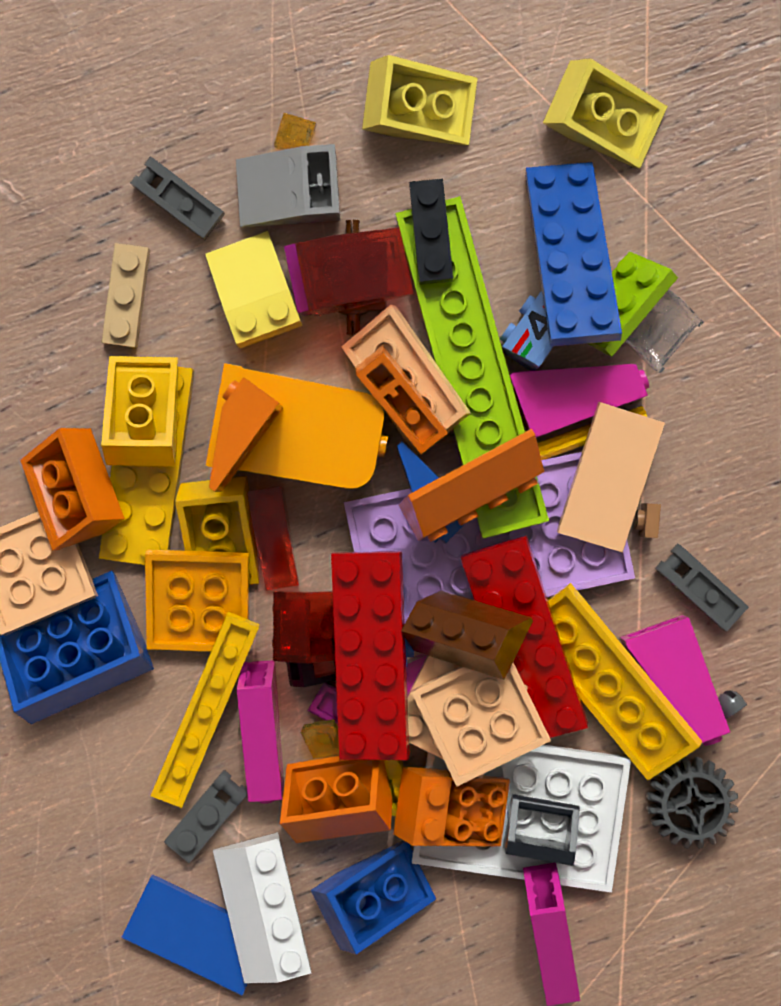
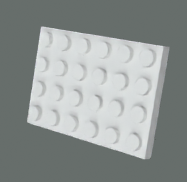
M542 745L484 774L510 779L501 846H414L412 864L525 880L523 867L554 863L505 854L503 842L512 794L580 806L574 866L556 863L560 885L612 892L631 760L627 756L551 745ZM427 752L425 768L448 770L443 759ZM518 809L516 834L565 843L569 818Z

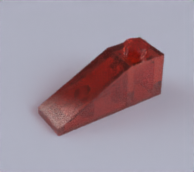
M284 486L247 491L252 526L266 591L298 586L299 579Z

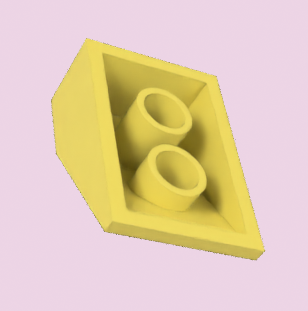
M391 55L371 61L362 130L393 137L467 146L470 141L477 78Z
M593 59L571 60L543 124L573 141L634 168H640L668 106Z
M268 231L205 254L236 345L240 349L303 326Z

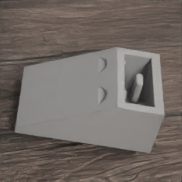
M335 144L300 146L236 159L240 227L341 221Z

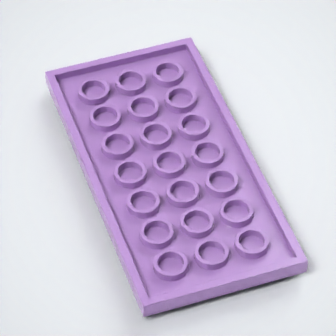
M582 452L542 460L544 473L537 478L549 518L548 522L485 539L481 537L477 518L466 523L445 544L440 539L436 543H430L428 537L418 542L399 507L403 499L411 493L410 488L344 502L354 552L402 551L405 623L417 601L439 591L474 600L461 561L462 554L524 536L528 538L547 597L555 595L569 583H572L576 590H582L635 578L627 540L622 553L556 532Z

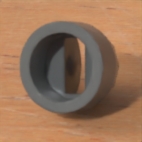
M727 690L718 697L725 719L747 706L743 697L733 690Z

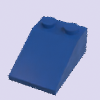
M403 840L337 872L311 889L340 950L357 955L436 900L420 865L412 864L413 850L409 843Z

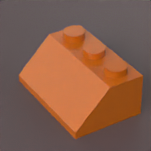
M59 428L20 460L52 551L102 535L125 519L91 428Z
M339 756L287 764L280 825L296 843L391 830L392 795L384 760H339Z

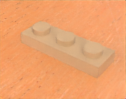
M119 243L114 245L102 335L103 344L137 349L150 249L148 247Z

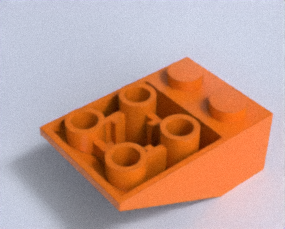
M402 767L393 835L412 846H501L510 779L484 775L482 779L476 777L456 786L449 770Z

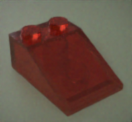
M400 227L326 236L295 244L308 309L315 317L414 295Z
M332 590L273 591V661L314 663L335 660Z

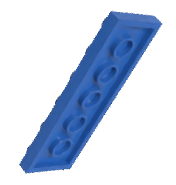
M593 162L527 167L525 179L550 347L621 341L622 329Z

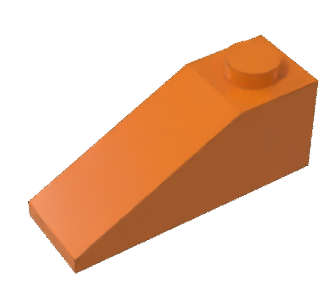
M381 346L356 366L357 377L420 454L448 434L441 421L384 346Z

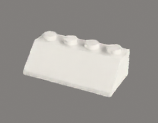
M278 832L214 849V858L244 983H278L311 974L308 953Z

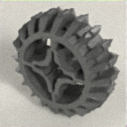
M684 757L680 761L681 767L678 768L674 763L669 767L671 771L668 774L665 771L659 773L663 778L661 782L651 780L650 785L657 789V791L648 792L646 797L648 800L656 803L648 805L646 809L649 814H656L650 820L654 827L660 826L658 833L662 837L670 835L669 841L673 845H676L681 840L682 846L689 849L694 840L696 846L699 849H703L705 838L712 845L716 844L714 834L718 832L721 836L725 837L727 832L723 825L725 823L731 826L735 825V821L728 815L729 813L739 812L738 807L730 803L738 799V794L735 791H729L734 786V782L731 779H724L726 771L722 768L715 770L714 762L708 760L703 765L702 759L695 757L691 765L689 759ZM693 777H700L711 781L716 793L710 794L708 791H699ZM681 782L680 792L673 797H669L672 789ZM693 795L698 801L693 802V808L691 810L686 804L691 803V797ZM715 808L711 817L704 822L705 813ZM668 813L686 814L691 827H682L673 823Z

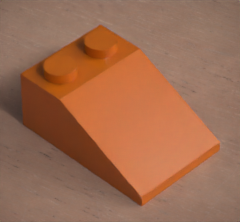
M245 377L239 383L234 380L222 396L226 402L221 410L209 488L215 492H223L283 409V406Z

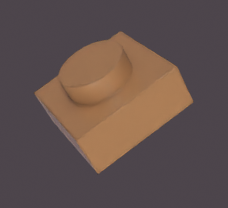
M641 503V510H636L634 527L635 530H639L640 537L658 538L661 504Z

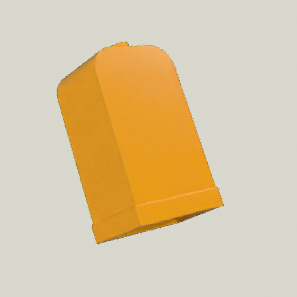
M224 363L205 466L212 467L221 410L226 402L222 396L234 380L239 383L245 377L283 406V409L239 468L240 471L346 489H358L370 482L375 473L377 457L384 458L388 440V436L382 435L384 411L374 396L365 392L244 369L242 366Z

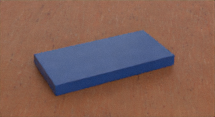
M152 874L121 938L233 992L243 995L248 983H244L227 910Z

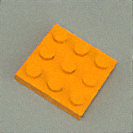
M147 549L145 553L147 649L212 651L228 612L249 620V553Z

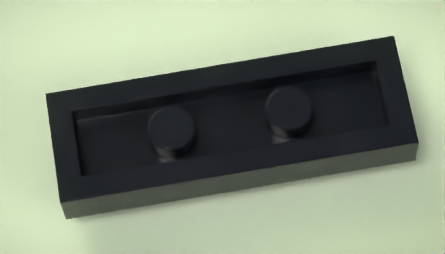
M443 178L409 182L419 285L452 282L453 270Z

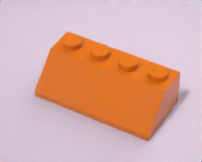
M530 429L407 495L399 504V507L418 542L428 537L431 543L449 533L446 526L455 521H458L460 526L479 516L476 512L477 509L488 505L491 510L508 501L509 499L506 494L517 488L521 494L537 485L536 477L544 473V468L534 431Z

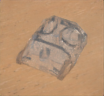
M668 289L625 342L652 369L662 373L665 369L663 367L664 364L696 326L700 327L704 322L684 300Z

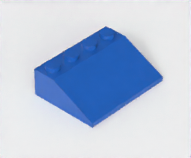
M112 570L92 579L98 597L6 636L0 634V663L14 713L28 723L34 724L154 669L145 640L117 577Z

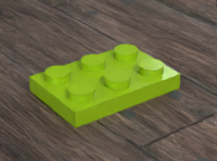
M630 251L612 271L622 329L621 341L587 343L611 357L678 279L672 269Z

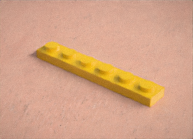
M231 612L227 613L153 787L151 797L180 808L183 807L260 624Z

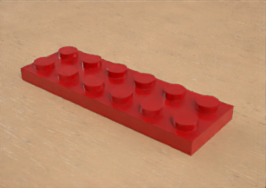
M527 536L462 554L461 561L475 601L532 617L533 622L513 663L523 683L528 686L527 692L549 737L552 738L587 729L588 721Z
M402 551L331 553L339 760H408L410 752L405 636L401 631L405 624Z

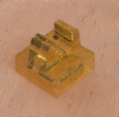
M283 113L274 147L285 150L300 146H310L316 129V122Z

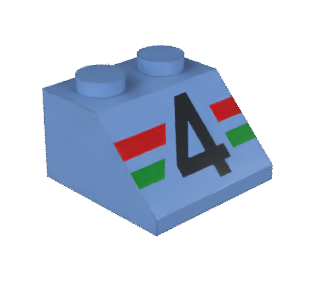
M542 291L537 298L531 295L528 297L519 310L524 315L517 326L510 323L500 337V340L504 342L502 346L503 353L529 371H535L539 368L554 347H550Z

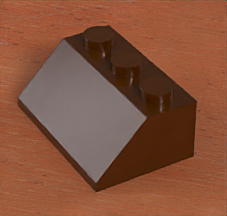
M439 591L416 602L401 631L413 651L505 680L533 620L529 616L445 591Z

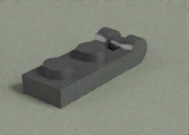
M150 156L144 164L146 166L139 177L135 175L130 184L205 241L225 215L224 211ZM156 176H158L163 180L159 184V186L156 189H154L152 186H150V184L156 178Z
M677 543L671 550L672 555L665 562L661 561L655 569L715 624L727 632L749 606L684 547ZM683 562L690 569L681 577L675 570Z
M226 770L220 773L164 841L166 845L188 863L193 860L229 815L247 796V788L243 785L239 787L230 779L232 775ZM221 789L231 797L227 802H224L216 795Z

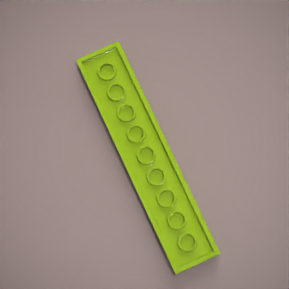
M461 196L445 200L453 270L452 282L419 285L412 209L397 212L395 217L434 361L471 412L468 417L453 428L463 466L519 436L525 430ZM539 482L521 494L517 488L506 494L509 499L508 501L491 510L488 505L476 510L479 515L477 522L482 539L549 521Z

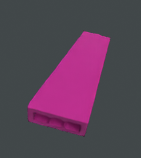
M636 364L515 372L509 375L526 431L532 429L536 437L594 416L598 402L619 407L648 396L646 389L649 388V382L644 370H638Z
M680 615L619 637L625 649L702 740L704 746L718 743L723 739L722 735L731 733L689 617Z
M275 660L244 662L239 674L236 690L248 802L258 801L262 804H268L275 800H282L284 788Z
M547 863L523 867L546 1004L551 1006L580 1001L557 864Z

